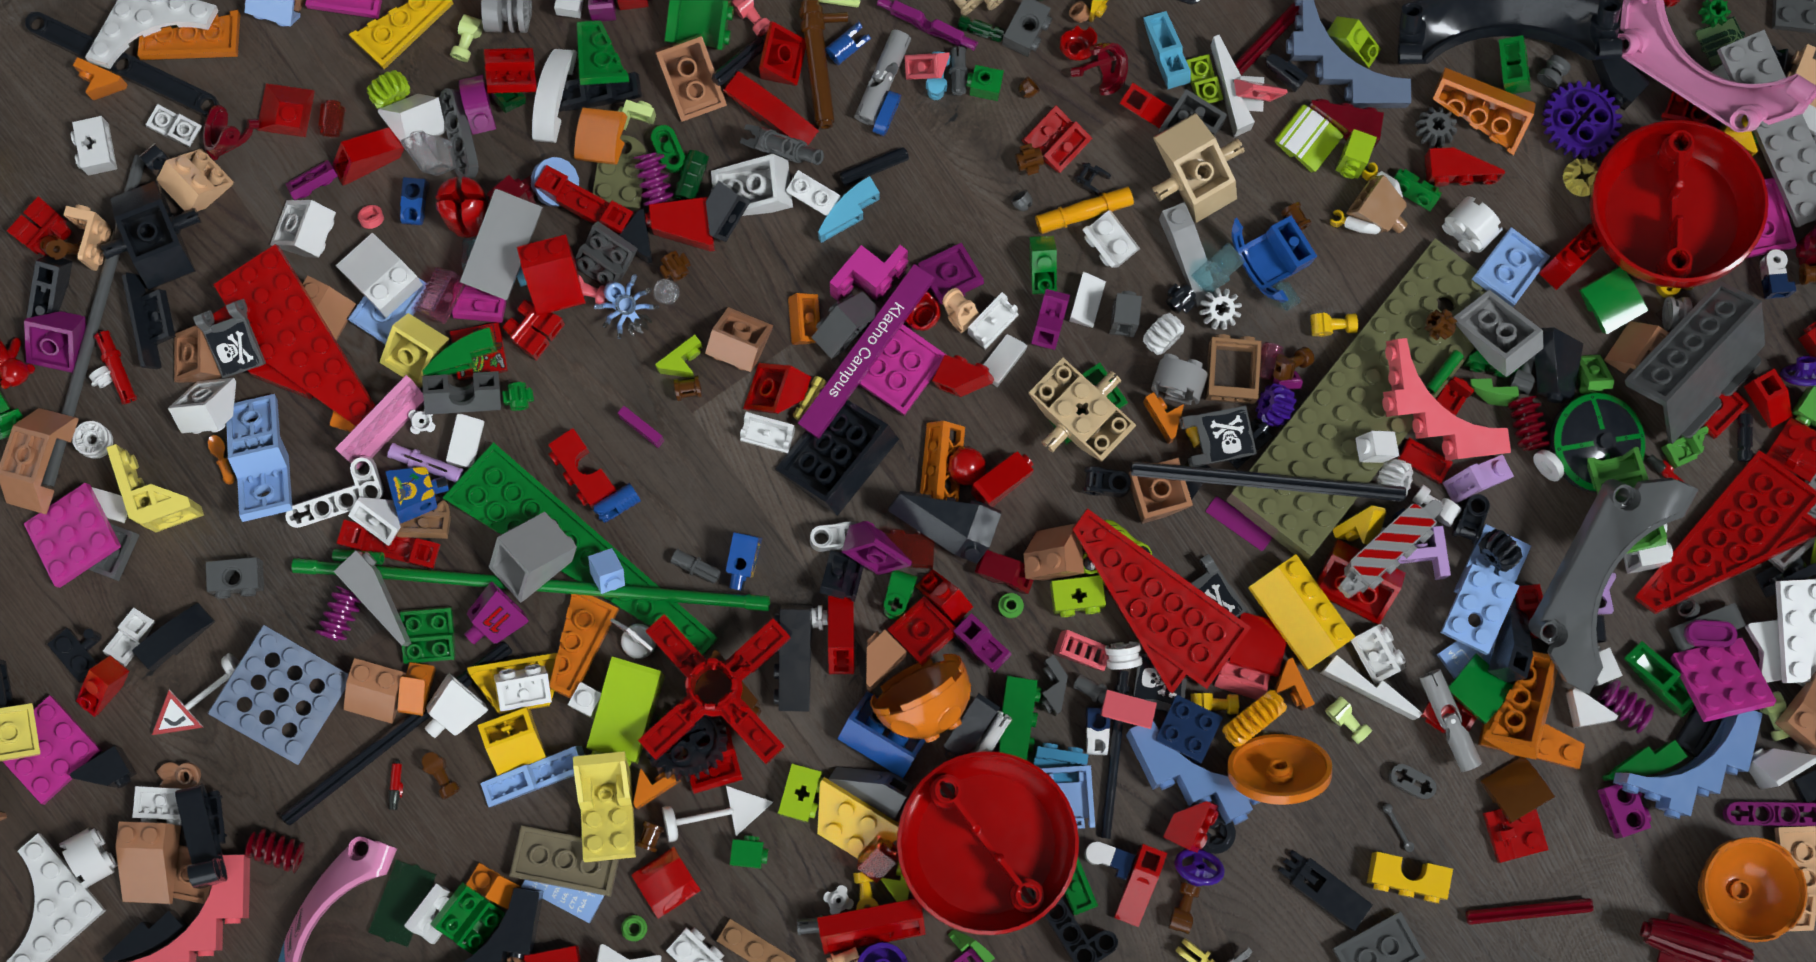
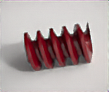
M1537 396L1517 399L1508 404L1509 409L1515 410L1510 414L1511 418L1518 419L1513 423V427L1520 429L1515 433V436L1523 438L1517 443L1518 447L1525 448L1523 451L1539 449L1550 444V441L1542 440V437L1546 436L1548 432L1540 431L1539 429L1546 425V423L1537 420L1544 415L1543 412H1535V409L1541 406V403L1533 402V399Z
M263 828L259 834H256V831H254L247 843L245 857L251 858L254 856L255 861L259 862L264 859V863L267 865L273 863L275 868L283 866L284 871L287 872L293 869L295 874L304 856L305 843L301 842L296 848L295 839L293 838L288 844H285L284 835L276 841V832H272L269 837H266V829Z

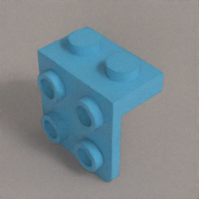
M1043 743L1042 747L1038 746L1036 748L1034 765L1039 768L1086 766L1089 754H1083V749L1068 747V751L1059 750L1056 744ZM1077 772L1053 774L1056 783L1078 782Z

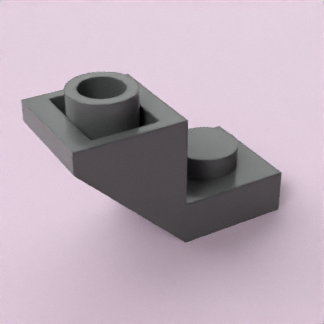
M1052 655L1044 661L1045 668H1043V671L1050 681L1055 680L1057 684L1042 693L1043 700L1041 704L1049 714L1053 712L1057 716L1062 711L1068 675L1055 656Z

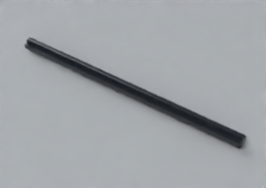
M1134 461L1131 464V475L1140 477L1403 501L1406 498V488L1404 486Z
M504 641L471 667L501 662L512 653V649ZM467 670L456 678L466 688L474 683ZM425 708L423 716L409 714L283 812L281 814L282 820L287 825L295 823L430 717L427 709Z

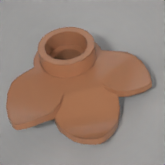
M168 762L157 770L158 776L163 779L159 788L184 789L197 785L201 778L200 769L193 763L178 765L174 762ZM184 772L189 774V780H186L184 777Z

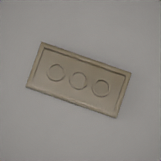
M521 825L509 877L611 897L619 859L584 862L582 837Z

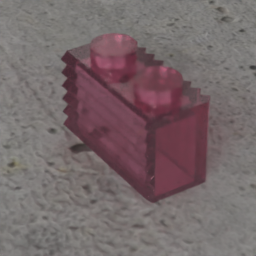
M435 267V271L432 272L433 276H430L431 280L428 281V285H425L426 289H423L424 293L421 294V298H419V302L416 303L417 306L414 309L432 321L446 324L466 284L460 282L462 276L457 273Z

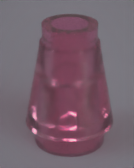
M1265 342L1264 346L1261 347V378L1272 379L1276 357L1278 354L1284 355L1282 353L1284 347L1270 342Z

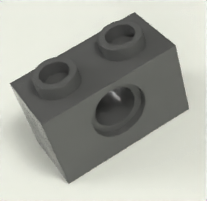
M1022 0L1003 36L1002 45L1026 57H1029L1032 50L1036 52L1042 40L1039 37L1042 30L1047 31L1051 24L1052 18L1049 17L1051 8L1036 0ZM1026 24H1030L1035 29L1032 31H1027L1023 28V26Z
M254 557L206 562L207 592L215 595L217 599L231 598V594L241 593V596L245 597L255 596L256 592L264 591L263 561ZM235 573H239V582L235 585H231V576Z

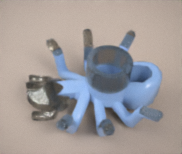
M635 274L632 275L630 282L626 284V292L624 286L616 281L607 283L603 292L605 298L612 303L594 305V309L614 308L616 310L607 316L606 321L602 325L604 328L611 323L614 317L620 313L622 314L617 324V338L619 339L622 338V325L626 317H629L627 329L633 337L635 333L631 329L632 327L638 333H643L641 326L648 330L647 323L643 318L652 323V320L646 314L635 313V310L644 308L659 309V305L646 303L636 305V300L652 292V289L647 288L644 291H639L631 297V287L635 284L637 278Z

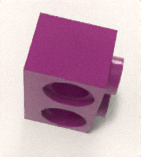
M1618 784L1597 790L1615 839L1652 828L1650 825L1651 815L1648 809L1643 807L1640 799L1642 793L1633 794L1624 791L1626 800L1623 803L1617 797L1618 790H1622L1623 786ZM1629 813L1632 814L1636 820V823L1633 827L1629 826L1627 823V816Z

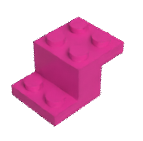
M861 245L830 281V295L837 301L842 296L847 297L853 290L854 286L852 284L854 283L876 301L880 296L885 297L892 288L891 283L896 277L900 279L908 269L906 266L908 263V250L899 245L884 263Z

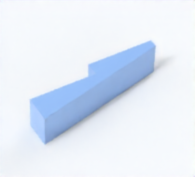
M582 746L571 747L530 765L521 766L480 783L488 807H493L573 777V757L585 755Z

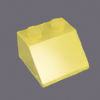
M408 313L392 325L379 363L403 378L407 375L416 386L421 388L423 387L422 376H424L422 370L447 347L449 338Z

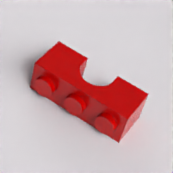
M574 428L548 444L552 450L548 453L556 466L560 463L566 470L562 475L570 486L575 483L580 491L576 495L584 506L589 504L593 510L597 502H600V500L616 491L601 468L592 474L579 472L578 464L580 460L590 452Z

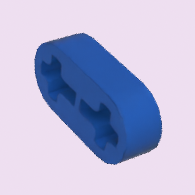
M891 90L888 92L873 128L874 133L881 136L886 135L899 106L901 94Z

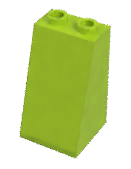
M611 658L586 747L592 750L591 755L625 751L629 767L631 763L638 764L643 749L638 739L649 730V723L652 721L665 679L661 671L619 658Z

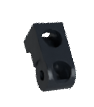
M155 143L139 156L156 178L165 161L169 159Z

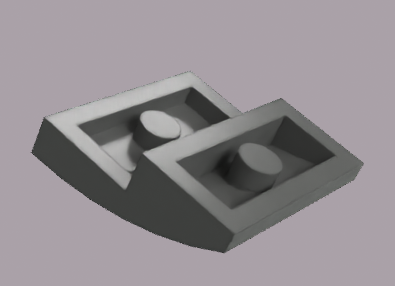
M110 523L122 547L88 570L119 581L139 538V534Z

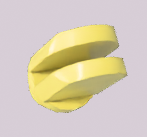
M1186 938L1182 940V943L1198 955L1201 960L1199 961L1179 946L1175 950L1189 962H1216L1213 959H1208L1211 954L1209 951L1205 953Z

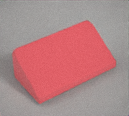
M950 54L904 55L906 80L942 78Z
M1234 79L1235 92L1238 97L1271 102L1288 93L1287 89L1277 86Z
M1228 659L1215 680L1214 686L1257 700L1267 693L1270 675L1229 664Z
M1107 690L1101 716L1151 729L1157 703Z

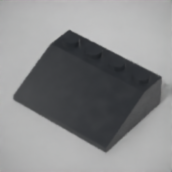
M847 400L819 439L806 430L775 470L820 505L838 516L898 442L899 438L888 424Z

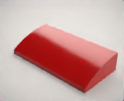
M916 899L817 918L824 954L850 950L853 947L860 948L876 943H886L926 935L922 907Z

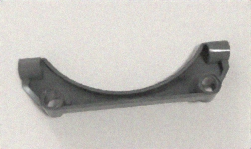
M1673 478L1638 481L1634 488L1616 479H1608L1602 484L1596 499L1528 624L1529 630L1533 635L1550 644L1547 653L1564 681L1590 694L1603 669L1597 644V615L1604 589L1611 574L1625 554L1643 537L1658 527L1683 518L1699 489Z

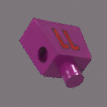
M492 581L468 610L467 615L474 625L464 635L474 645L483 636H486L496 644L527 624L529 620L524 611Z

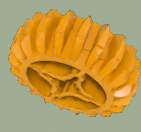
M1269 690L1223 727L1222 732L1225 734V738L1234 747L1245 744L1286 711L1287 705L1283 702V698L1275 690Z

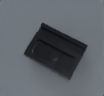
M830 550L819 593L841 599L847 597L851 598L852 602H855L864 566L844 553Z

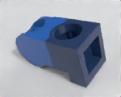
M403 177L400 203V220L402 224L423 225L427 193H429L430 185L426 179Z

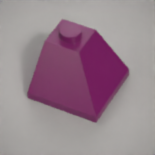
M60 311L26 318L24 320L26 363L73 373L85 332V316Z
M862 521L849 526L842 552L877 575L911 566L912 561L885 533L877 529L873 523Z

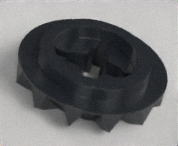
M1218 813L1215 823L1212 826L1210 825L1209 828L1214 829L1218 824H1221L1218 833L1225 839L1215 838L1209 843L1211 834L1207 831V841L1202 848L1205 852L1212 854L1223 853L1235 841L1236 831L1232 822L1226 824L1220 813Z

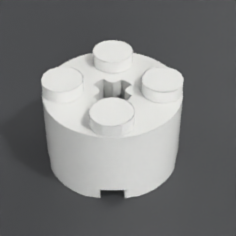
M1470 196L1465 197L1445 218L1442 228L1447 234L1454 236L1459 241L1458 246L1464 252L1469 253L1471 250L1482 252L1502 231V227L1498 228L1501 222L1483 202L1477 205L1473 202L1476 198Z
M89 827L59 844L61 848L66 849L62 853L75 877L77 878L81 875L82 879L85 880L80 883L85 889L114 873V868L118 866L112 853L104 851L102 845L106 844L99 830H91Z

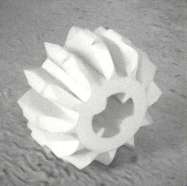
M1216 288L1214 289V296L1210 292L1205 294L1208 301H1200V305L1205 306L1206 310L1199 311V314L1208 315L1203 322L1208 324L1212 321V329H1217L1219 324L1222 330L1227 329V323L1234 326L1236 322L1232 316H1241V313L1236 312L1235 308H1240L1242 305L1241 303H1233L1238 297L1236 294L1228 298L1229 289H1224L1221 294L1220 289ZM1223 304L1222 308H1225V313L1218 315L1217 312L1219 310H1215L1216 305Z
M1171 313L1164 314L1147 330L1143 342L1151 352H1154L1156 355L1163 354L1183 334L1184 325Z
M1399 459L1386 461L1381 471H1379L1378 484L1404 486L1407 496L1413 481L1411 464Z

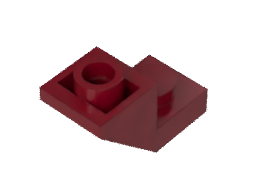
M989 550L979 560L975 573L990 582L1004 583L1022 594H1029L1034 581L1025 578L1024 563Z

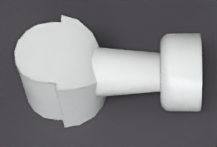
M1422 485L1412 501L1419 505L1423 503L1427 505L1430 501L1435 499L1438 501V499L1429 495L1431 490ZM1443 498L1442 501L1439 500L1443 504V510L1436 519L1438 522L1451 527L1462 509L1452 500Z

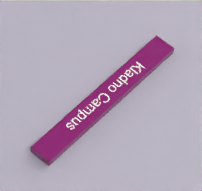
M915 264L912 266L798 422L799 426L818 439L821 437L933 284L935 278Z

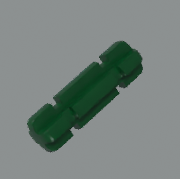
M961 15L958 21L959 29L964 31L968 29L970 33L985 38L992 37L991 40L996 42L1002 41L1005 33L1003 28L997 26L993 28L989 23L977 19L970 20L971 17Z

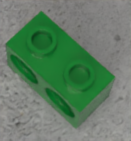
M1524 36L1499 39L1505 91L1512 94L1531 91Z

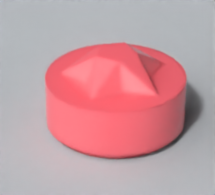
M369 205L359 211L358 220L363 228L372 229L382 224L384 215L380 207Z

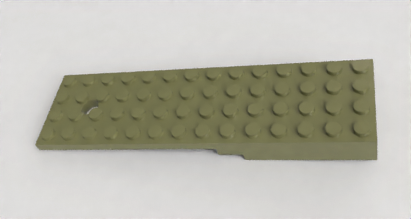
M1435 238L1249 472L1369 483L1385 462H1359L1355 438L1370 431L1395 432L1398 446L1412 429V422L1414 420L1413 414L1386 417V412L1383 409V392L1392 391L1388 380L1390 371L1385 355L1386 341L1407 338L1412 361L1418 376L1425 386L1453 350H1458L1463 354L1464 358L1435 395H1432L1436 398L1474 350L1475 346L1457 325L1452 336L1446 340L1439 337L1436 341L1424 329L1427 326L1426 319L1436 309L1440 311L1438 309V298L1444 297L1452 302L1453 311L1451 313L1453 314L1452 317H1454L1487 292V290L1472 280L1478 270ZM1237 486L1226 501L1294 555L1297 554L1303 562H1306L1358 497Z

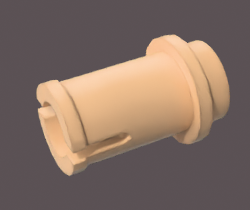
M853 947L837 955L832 953L826 960L827 962H858L859 955L856 947Z

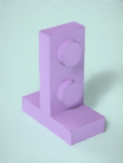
M1502 454L1479 465L1476 463L1443 482V485L1451 500L1457 504L1474 494L1511 479L1514 475Z
M1436 526L1431 529L1434 534L1429 538L1430 547H1428V544H1417L1415 546L1418 549L1406 559L1402 556L1398 562L1404 564L1432 560L1435 580L1446 579L1451 574L1443 526Z

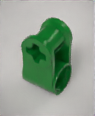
M899 570L892 571L883 608L887 618L898 620L905 614L918 576ZM894 602L899 603V608L896 609V612L891 611L890 605H893Z

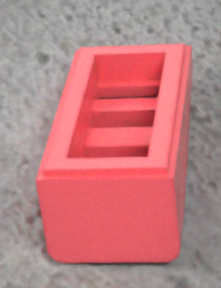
M1070 630L1061 631L1054 650V654L1102 672L1105 671L1106 661L1109 659L1105 653V646L1107 645ZM1069 639H1070V640H1072V641H1071V644H1070L1069 649H1068V651H1067L1066 648H1067V645H1068V642H1069ZM1079 642L1081 643V647L1077 655L1074 653ZM1088 646H1090L1091 650L1088 659L1084 657ZM1097 649L1101 650V653L1098 662L1096 663L1094 662V658Z

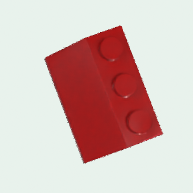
M1337 539L1324 562L1316 582L1330 601L1380 625L1400 592L1406 573L1397 568L1391 574L1386 571L1381 576L1384 580L1374 590L1369 587L1365 592L1362 593L1360 591L1348 599L1339 591L1338 587L1346 578L1344 568L1361 550Z

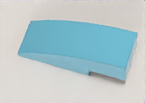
M1167 11L1143 17L1147 35L1167 89L1190 83L1191 70L1182 53L1183 46Z
M870 176L856 184L834 205L818 231L821 243L863 220L862 209L879 200L880 192Z

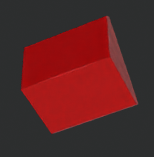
M773 21L769 22L759 66L760 78L796 86L806 49L805 39Z

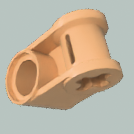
M958 288L951 289L943 298L942 302L948 314V319L960 333L967 330L980 315L975 304L971 300H966Z

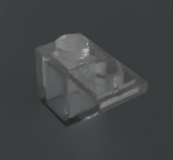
M414 131L410 133L409 137L401 140L402 146L422 172L439 176L457 168L451 140L441 138L439 135L426 134L424 131Z

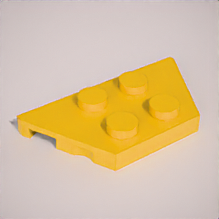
M558 653L467 667V672L498 715L508 714L523 708L500 711L494 675L499 674L500 671L505 669L517 671L525 669L528 665L538 664L545 666L550 684ZM550 689L551 700H552L554 691ZM551 702L528 706L527 708L531 710L549 707Z
M824 777L820 782L817 834L861 861L897 840L898 822Z

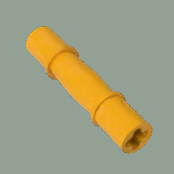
M1127 186L1108 193L1104 192L1099 197L1083 200L1065 208L1060 206L1058 209L1036 215L1035 220L1040 234H1044L1063 227L1067 228L1069 224L1091 219L1106 213L1108 210L1113 212L1134 205L1131 190Z

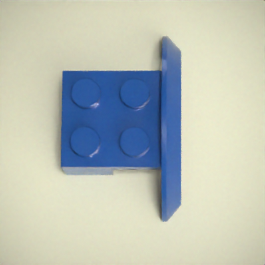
M1292 215L1272 225L1265 234L1247 244H1244L1243 226L1235 218L1231 232L1232 241L1245 271L1264 295L1278 302L1284 303L1289 299L1283 290H1277L1272 286L1310 266L1317 257L1315 251Z

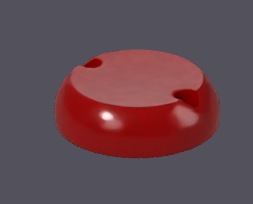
M1667 120L1643 126L1629 133L1609 151L1594 178L1590 198V216L1599 243L1608 256L1624 271L1635 278L1653 285L1669 288H1690L1702 286L1722 278L1738 267L1750 255L1757 245L1767 221L1768 191L1758 164L1745 147L1733 137L1707 124L1687 120Z
M984 751L969 753L955 757L933 769L919 782L909 796L900 816L897 830L898 862L902 876L914 898L938 921L956 930L975 935L1007 934L1025 928L1045 916L1066 892L1076 869L1079 852V836L1074 812L1061 788L1047 773L1036 765L1020 757L1001 752ZM945 784H951L954 787V795ZM940 789L944 792L947 798L941 795ZM1025 888H1030L1034 891L1035 899L1032 898ZM1021 894H1022V895L1024 896V898L1028 901V903H1025V902L1022 900Z

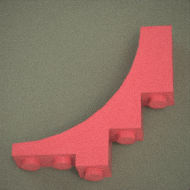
M1407 338L1386 341L1385 355L1390 371L1388 380L1392 387V391L1383 392L1382 405L1386 412V417L1413 414L1412 428L1416 439L1443 436L1442 451L1445 454V461L1511 453L1508 428L1483 427L1456 417L1440 405L1429 393L1418 376L1410 355Z
M223 855L228 879L225 882L212 885L209 897L202 910L187 930L166 947L149 956L131 962H196V951H198V956H214V951L222 950L223 919H225V924H240L241 918H249L250 858L245 857V855Z

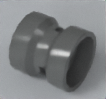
M1551 55L1546 62L1547 66L1540 70L1537 78L1546 87L1557 89L1562 82V77L1566 76L1570 71L1571 65L1564 58L1558 55Z

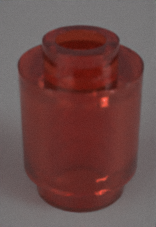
M326 100V103L321 104L318 123L320 135L332 138L340 137L345 117V107L341 106V102Z

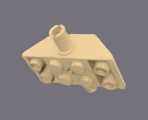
M1196 113L1153 137L1171 174L1169 179L1153 187V191H1157L1155 195L1160 201L1178 190L1194 223H1197L1237 199L1236 180L1227 161L1245 152L1244 147L1240 148L1242 143L1239 139L1236 138L1220 148L1216 138Z
M1062 358L1028 393L1043 414L1056 426L1041 441L1045 447L1049 445V451L1053 453L1068 437L1081 450L1102 462L1136 427V424L1107 398V395L1121 383V379L1118 376L1114 378V372L1109 371L1095 386L1066 359ZM1078 408L1085 409L1086 415L1083 413L1081 415H1078Z

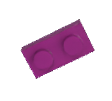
M327 160L287 182L286 186L293 199L297 200L309 196L313 190L320 186L329 185L338 176L330 161Z

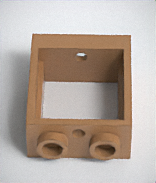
M1218 334L1216 337L1211 338L1208 348V375L1205 400L1244 404L1256 403L1259 394L1262 341H1255V338L1250 336L1231 339L1226 334ZM1216 350L1251 352L1249 388L1214 386Z

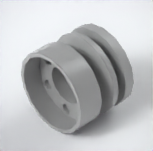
M481 0L484 31L502 32L505 21H507L511 33L516 32L517 22L520 33H527L532 17V0Z

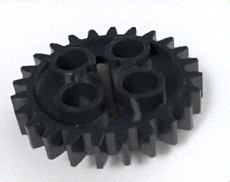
M663 709L664 716L669 712L666 709ZM656 715V722L661 720L662 717ZM704 715L695 723L692 729L657 760L648 751H645L647 759H650L652 767L656 766L658 774L665 771L667 779L675 774L676 781H679L681 776H685L686 781L689 782L691 775H695L699 780L700 772L703 771L709 775L708 767L711 766L717 769L716 760H724L722 752L727 751L725 743L728 742L727 734H725L726 728L725 725H722L721 717L715 718ZM649 723V728L651 729L655 724ZM703 742L709 743L706 746H699ZM680 756H687L683 760H677Z

